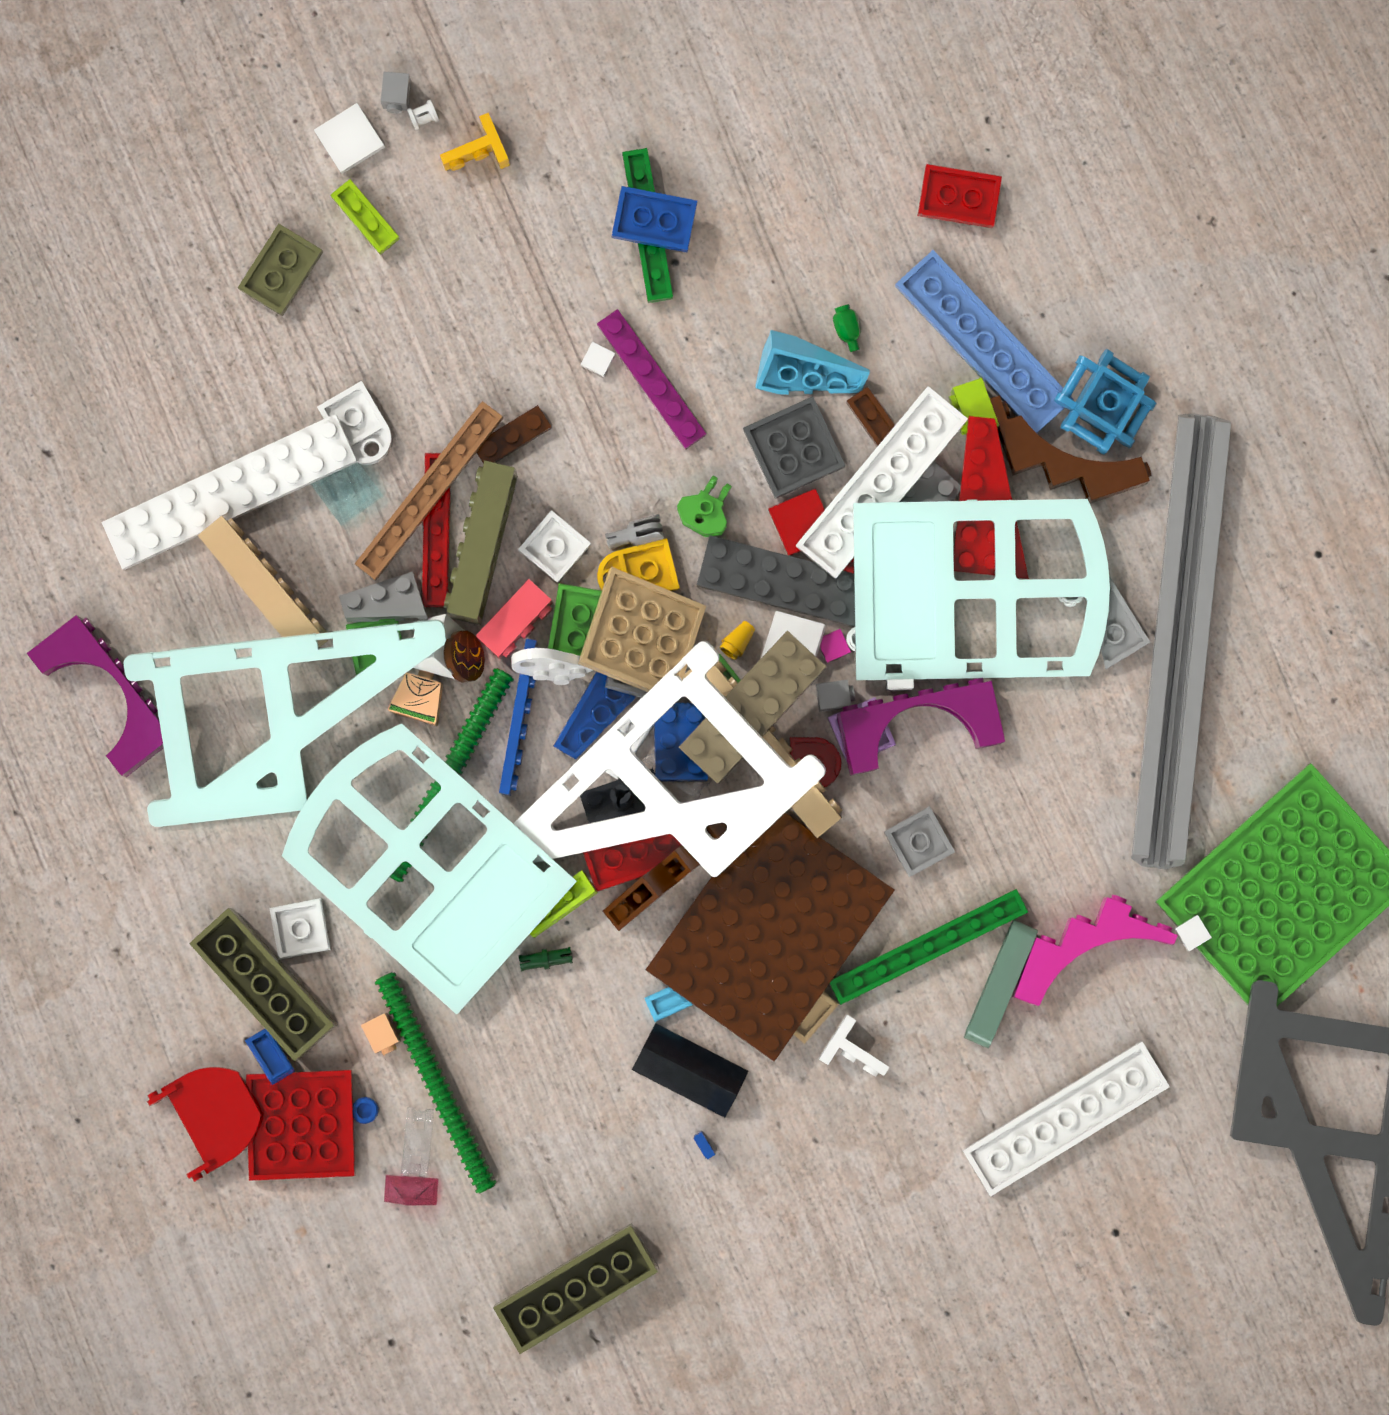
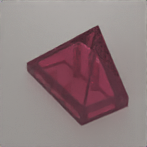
M386 1175L384 1202L407 1206L437 1205L439 1178Z

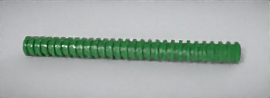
M498 668L493 669V676H489L490 682H486V689L482 690V696L477 698L479 702L473 705L474 711H470V718L465 720L467 724L465 726L462 725V733H458V740H454V747L449 749L451 753L445 756L447 758L445 763L460 775L463 774V767H467L466 761L471 759L470 754L475 752L474 747L479 745L477 741L482 739V732H486V725H490L489 719L495 716L493 712L498 710V703H502L501 697L506 696L505 690L510 688L509 683L514 681L513 676ZM436 780L434 783L431 782V789L427 790V796L422 798L423 804L418 805L420 809L418 812L415 811V818L440 792L441 785ZM403 862L390 878L399 883L403 882L404 874H408L407 869L408 867L411 868L412 865L409 862Z
M388 973L376 979L374 983L380 988L378 992L383 994L382 1000L387 1002L385 1004L386 1008H390L389 1015H393L392 1021L397 1023L396 1029H400V1037L405 1039L403 1043L404 1045L407 1044L408 1048L406 1050L411 1052L410 1058L416 1062L414 1066L419 1068L417 1072L422 1075L421 1081L426 1083L425 1089L430 1091L428 1093L429 1097L432 1096L434 1099L432 1103L437 1106L435 1110L440 1112L439 1118H443L444 1122L442 1124L448 1128L446 1132L451 1135L450 1141L455 1143L453 1145L454 1149L457 1148L459 1151L457 1155L462 1157L460 1161L466 1166L464 1170L469 1172L468 1178L473 1180L471 1182L472 1186L475 1185L477 1188L475 1192L480 1194L494 1187L497 1181L492 1179L493 1173L488 1171L490 1167L485 1164L486 1158L481 1156L482 1150L477 1148L479 1144L474 1142L475 1136H471L470 1132L472 1130L467 1127L468 1121H464L463 1117L465 1115L460 1113L461 1107L455 1103L457 1099L452 1096L454 1092L449 1090L450 1084H446L445 1080L447 1078L441 1074L443 1070L438 1067L440 1063L435 1061L436 1055L431 1053L432 1047L427 1045L429 1041L424 1038L425 1032L420 1030L421 1024L416 1022L418 1018L413 1016L414 1010H410L409 1006L411 1004L406 1001L407 995L402 993L403 987L398 985L400 981L395 979L396 973Z

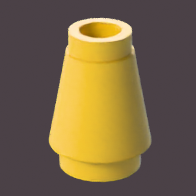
M743 621L721 640L720 650L733 660H736L738 656L742 657L755 632V628L747 621Z

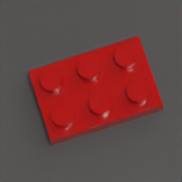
M926 164L917 216L993 228L1002 176Z

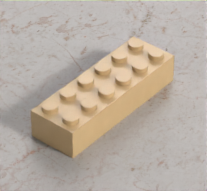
M220 516L197 535L282 637L327 633L318 620L315 618L310 620L307 615L311 612L298 597L295 600L291 597L294 591L282 578L278 580L275 578L278 572L265 558L260 560L258 556L261 552L248 538L245 540L242 538L245 533L232 518L227 521L223 516ZM317 640L318 648L323 646L328 640Z

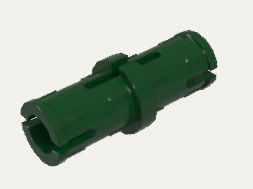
M571 947L551 951L542 949V952L519 955L520 963L530 961L520 964L521 972L542 967L546 970L554 965L572 964V956L561 957L571 955Z

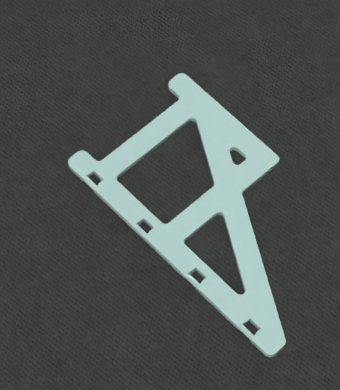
M435 619L398 625L392 624L128 655L124 660L126 678L130 681L151 680L154 684L171 790V798L154 800L149 803L147 812L150 824L154 827L301 811L308 800L301 749L441 648L446 642L444 623ZM415 629L414 638H399L398 631ZM333 639V647L318 648L317 640ZM252 648V656L237 658L236 649ZM369 654L376 656V661L305 714L301 716L295 714L288 671L289 664ZM170 657L171 665L156 667L154 659ZM259 668L262 674L271 738L205 787L198 786L181 677L185 675ZM273 772L276 774L277 786L260 788L257 785V781L268 773Z

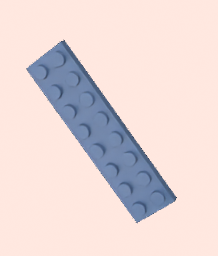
M934 250L895 284V287L998 396L1000 395L1001 400L1006 401L1016 416L1021 415L1036 433L1042 430L1065 408L1054 401L1056 395L1062 392L1063 387Z

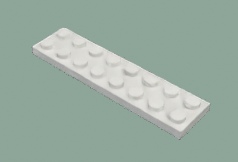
M927 387L800 539L796 547L836 579L854 558L853 503L900 502L963 427L968 418L930 387Z
M1140 1041L962 1151L991 1197L1170 1086L1144 1043Z

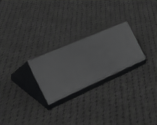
M655 1023L632 1068L638 1074L724 1118L735 1101L749 1072Z

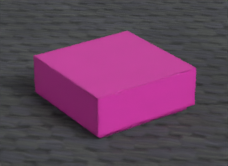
M841 629L823 636L820 649L826 663L851 653Z

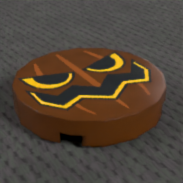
M469 631L454 632L445 642V664L448 669L451 668L454 673L451 675L459 682L476 681L481 677L485 665L484 650L481 643Z

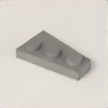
M413 572L339 596L347 622H374L380 619L405 621V618L428 620Z

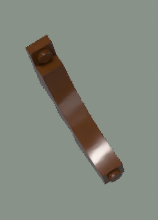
M1000 395L990 398L999 423L998 435L1012 476L1042 466L1050 490L1080 481L1085 498L1088 499L1090 504L1147 485L1150 481L1149 477L1152 476L1148 463L1143 462L1142 457L1115 462H1101L1073 456L1056 448L1040 437L1021 415L1008 419L1007 416H1010V411L1006 401H1001Z
M721 822L708 825L706 829L714 839H718L727 831V825ZM681 845L603 910V913L615 928L620 931L699 867V862Z

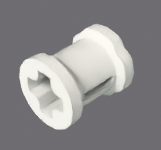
M427 100V104L413 110L411 108L407 109L415 130H419V126L431 121H439L431 100Z

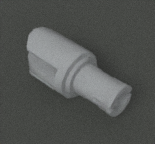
M656 514L629 522L626 529L606 533L605 537L608 539L606 541L609 549L612 550L613 548L630 543L638 546L665 539L664 533H662V524L659 523L661 521L660 515Z

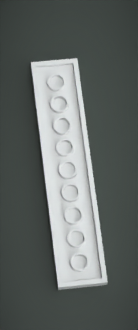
M334 414L101 523L121 568L126 570L197 537L220 516H223L227 521L230 518L234 520L353 465L358 460L338 416Z

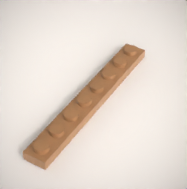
M483 401L479 404L355 562L357 567L375 581L379 578L503 419L502 415Z

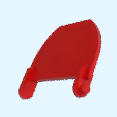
M208 1067L194 1070L161 1088L162 1093L158 1094L156 1090L147 1095L149 1106L169 1097L204 1162L203 1165L186 1174L188 1179L192 1178L194 1182L203 1178L202 1172L205 1171L206 1174H209L240 1155L253 1140L261 1122L262 1113L240 1072L229 1068Z

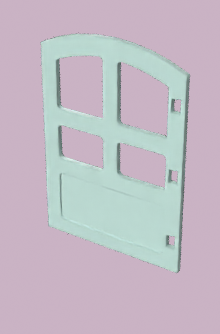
M1088 499L853 503L856 680L1068 677L1091 675L1105 635L1109 612L1110 583L1104 540ZM1070 519L1080 541L1086 567V577L1083 579H1017L1015 575V522L1017 520ZM992 521L995 527V578L993 580L975 581L955 580L953 562L954 522ZM1046 597L1086 598L1087 605L1083 627L1073 656L1020 658L1017 656V599ZM991 598L995 600L996 656L994 658L978 659L956 658L954 602L957 599ZM1047 661H1062L1063 670H1047ZM982 662V672H966L967 663ZM886 664H901L902 673H885Z
M403 724L386 730L360 745L324 777L298 814L282 857L455 1014H458L577 882ZM417 746L430 757L424 763L412 754ZM398 750L405 752L441 785L440 792L405 830H400L352 786V780L367 768ZM335 800H340L388 844V849L351 889L346 888L308 852L316 830ZM477 801L490 811L484 818L472 808ZM456 803H461L486 825L487 832L451 872H447L421 849L420 843ZM537 855L550 865L545 872L533 863ZM406 861L434 885V891L403 926L395 931L367 906V902L394 871Z

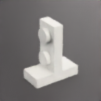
M846 1014L818 1059L829 1065L840 1047L843 1049L841 1055L853 1063L857 1058L865 1064L864 1070L875 1077L878 1073L884 1076L889 1066L845 1039L856 1022L855 1019Z

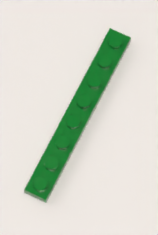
M1017 889L1012 890L832 979L830 982L831 988L839 1004L842 1005L1028 913Z

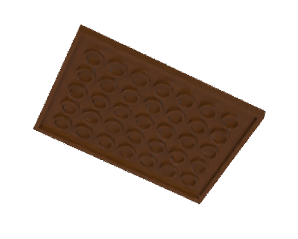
M784 813L717 877L710 878L645 971L775 1062L895 889L822 838H816L808 828Z

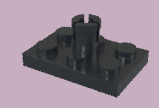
M653 768L649 769L655 775ZM621 779L586 790L580 795L588 823L644 812L646 809L644 803Z

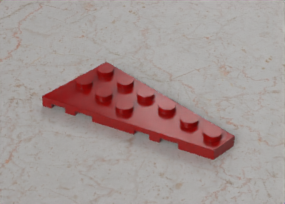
M968 416L959 501L1012 500L994 418ZM992 521L956 522L953 549L955 572L995 576V527ZM1016 521L1015 575L1016 578L1029 579Z

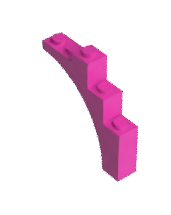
M1112 894L1111 898H1103L1094 925L1090 924L1091 919L1081 915H1076V918H1068L1058 946L1055 945L1056 940L1048 936L1041 935L1040 939L1035 938L1012 997L1035 1006H1040L1048 987L1060 971L1076 957L1093 947L1114 940L1130 938L1149 939L1174 945L1178 935L1172 933L1173 928L1167 925L1157 923V926L1148 924V918L1133 913L1132 917H1129L1132 906L1126 904L1127 899Z

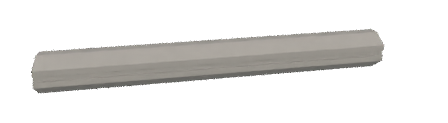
M1181 414L1178 415L1131 856V859L1143 867H1155L1158 869H1169L1183 865L1186 859L1231 422L1229 420L1210 415Z

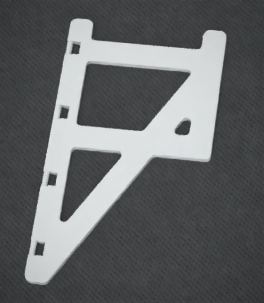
M701 641L515 821L514 825L520 828L527 837L552 859L672 834L712 877H717L825 775L826 768L814 755L805 756L794 767L789 766L708 680L707 672L719 661V653L709 642ZM687 664L692 672L682 680L676 674ZM682 696H685L764 779V784L758 787L681 803L633 753L631 747ZM631 720L636 727L625 735L620 729ZM607 769H612L646 807L644 812L561 830L553 828V822ZM575 774L579 782L570 790L564 783ZM725 823L727 831L720 838L714 839L707 832L706 828L708 825ZM537 855V858L533 861V863L541 862L544 860L539 855Z

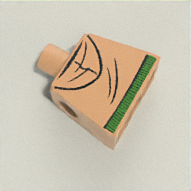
M419 670L418 675L406 672L388 707V711L438 726L443 684L433 680L434 673Z

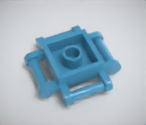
M1108 349L1102 353L1098 364L1079 355L1075 362L1077 366L1062 392L1058 393L1054 399L1057 404L1070 410L1060 428L1066 432L1071 431L1095 446L1097 451L1103 455L1107 453L1115 439L1123 446L1131 448L1135 442L1134 437L1149 411H1153L1157 404L1154 400L1144 395L1145 391L1143 389L1148 383L1150 376L1144 372L1136 371L1113 356L1114 353ZM1109 365L1123 375L1133 380L1135 382V385L1130 383L1123 377L1119 376L1112 370L1108 369L1107 366ZM1088 370L1092 374L1075 402L1070 397L1084 372ZM1139 403L1141 406L1125 433L1122 432ZM1078 416L1094 428L1107 433L1104 439L1076 423Z

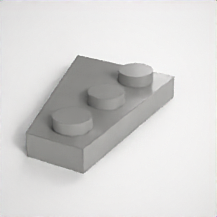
M1110 576L1109 612L1105 635L1101 645L1105 669L1151 643Z

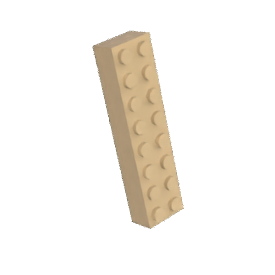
M718 661L707 672L706 676L720 693L726 697L738 683L732 677L729 680L723 674L726 668ZM692 670L687 671L683 677L686 678ZM773 726L763 736L764 740L789 766L794 767L801 759L794 760L790 755L793 749L784 738L778 740L773 732L776 729ZM819 781L791 806L816 838L820 837L842 818L839 813L843 811L833 798L828 801L823 795L826 789Z

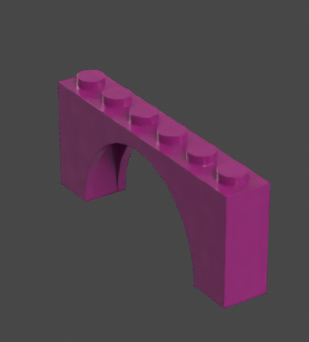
M75 615L26 654L40 672L46 676L67 666L83 664L100 667L115 678L126 698L127 721L120 740L106 757L121 776L128 777L164 749L160 721L156 714L158 709L150 698L147 700L143 698L140 694L143 689L137 681H130L126 678L124 664L119 658L115 660L109 654V651L112 649L102 637L98 640L93 633L96 628L87 617L82 619Z
M983 678L968 681V686L959 687L958 683L943 686L944 691L935 693L933 688L918 691L919 696L911 698L908 697V694L894 696L893 701L883 703V699H877L867 702L868 707L858 708L857 704L842 707L843 712L837 714V720L850 776L879 769L878 746L883 731L898 713L913 707H934L953 715L968 730L975 749L1004 743L1005 737L992 681L984 682Z

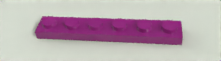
M617 309L598 322L597 326L683 448L686 450L705 437L706 432L620 311Z

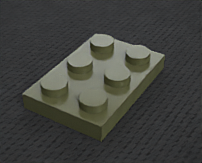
M278 223L239 284L238 289L283 316L321 257L323 250Z

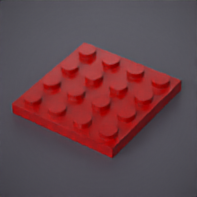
M352 1070L293 1072L273 1085L265 1073L246 1074V1085L262 1113L259 1128L248 1145L249 1181L356 1176Z

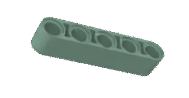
M1016 920L1012 921L965 1031V1039L986 1048L990 1047L1037 936V929Z

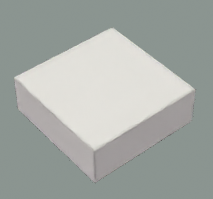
M592 342L581 366L604 377L615 357V353Z
M914 679L886 680L887 691H906L914 688Z
M1198 915L1174 929L1187 951H1191L1212 938Z

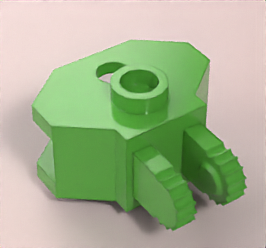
M714 475L709 480L704 491L701 490L698 495L682 497L677 505V511L682 524L705 538H708L710 535L721 536L727 527V521L722 508L724 506L723 502L732 486L727 483L722 488L718 499L709 495L717 484L718 478ZM697 518H701L704 521L702 523H696L695 520Z

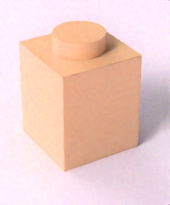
M384 1013L361 1025L374 1053L381 1051L384 1056L397 1049L395 1044L401 1040L388 1013Z

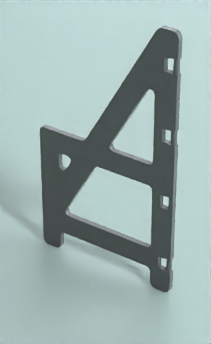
M1256 980L1252 983L1250 989L1230 1136L1234 1140L1290 1149L1354 1317L1359 1323L1377 1326L1383 1320L1386 1300L1385 1293L1389 1278V1213L1382 1212L1384 1197H1389V1072L1379 1134L1374 1135L1311 1125L1282 1054L1279 1040L1281 1038H1290L1389 1055V1027L1279 1010L1276 1006L1278 996L1277 985L1273 982ZM1266 1096L1270 1097L1276 1112L1273 1118H1265L1261 1114L1263 1099ZM1326 1155L1355 1158L1375 1163L1365 1247L1362 1250H1359L1356 1246L1324 1163ZM1373 1278L1380 1279L1378 1295L1371 1294Z

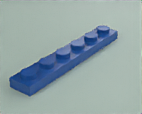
M526 639L524 649L539 648L537 647V641ZM524 674L519 675L499 789L500 794L511 796L512 790L516 791L519 776L515 775L516 765H521L523 750L519 749L521 739H526L528 724H524L525 713L530 714L532 699L528 698L530 688L534 689L536 683L533 676Z

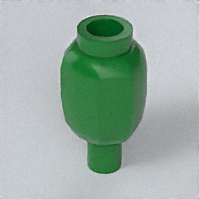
M849 304L834 308L836 314L833 316V323L839 338L848 344L850 352L860 350L857 339L861 334V327L856 311L850 309Z

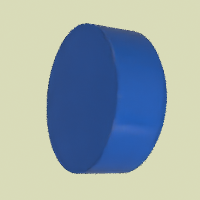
M362 1097L354 1102L353 1117L357 1122L367 1124L374 1121L378 1116L379 1107L374 1099Z

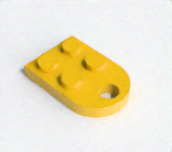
M667 538L614 551L602 560L597 572V580L601 590L604 586L603 578L611 567L669 591L680 590Z

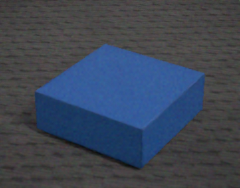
M700 1131L695 1134L693 1139L705 1159L708 1160L713 1157L715 1152L703 1132Z

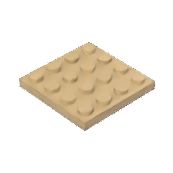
M611 567L608 571L578 664L649 692L693 649L706 605ZM687 664L676 674L682 680Z

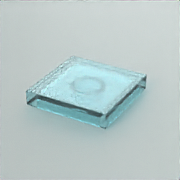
M359 463L350 465L311 484L341 526L348 523L383 497Z

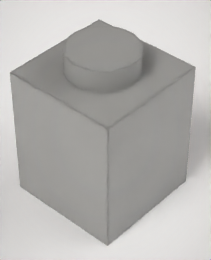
M383 72L381 92L383 109L396 114L402 113V110L407 111L411 92L410 75L407 73Z
M848 680L816 684L819 712L842 709V707L851 705V701H855L853 685H848Z

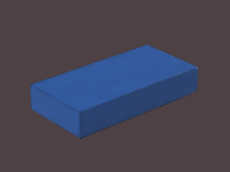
M266 1029L245 1040L272 1085L295 1072L277 1041Z

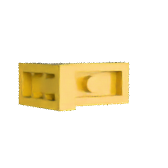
M489 113L479 116L482 128L486 134L485 136L440 154L446 171L449 169L452 171L464 167L466 162L473 159L475 161L482 160L489 156V152L492 151L500 169L510 166L509 159Z

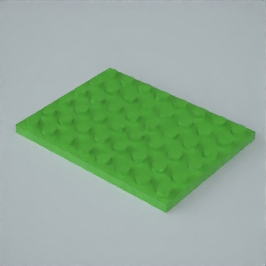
M1310 763L1155 902L1177 927L1194 916H1199L1212 938L1196 948L1247 1005L1249 1003L1252 983L1256 980L1273 982L1277 985L1278 996L1276 1006H1278L1389 906V849Z

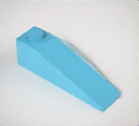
M771 330L762 351L755 388L780 395L789 394V391H804V394H813V391H828L831 394L859 393L863 390L870 370L801 338Z

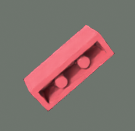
M528 579L478 632L476 637L499 659L503 656L508 658L517 648L515 643L521 637L527 638L535 629L533 624L538 618L543 620L552 611L550 606L553 602Z

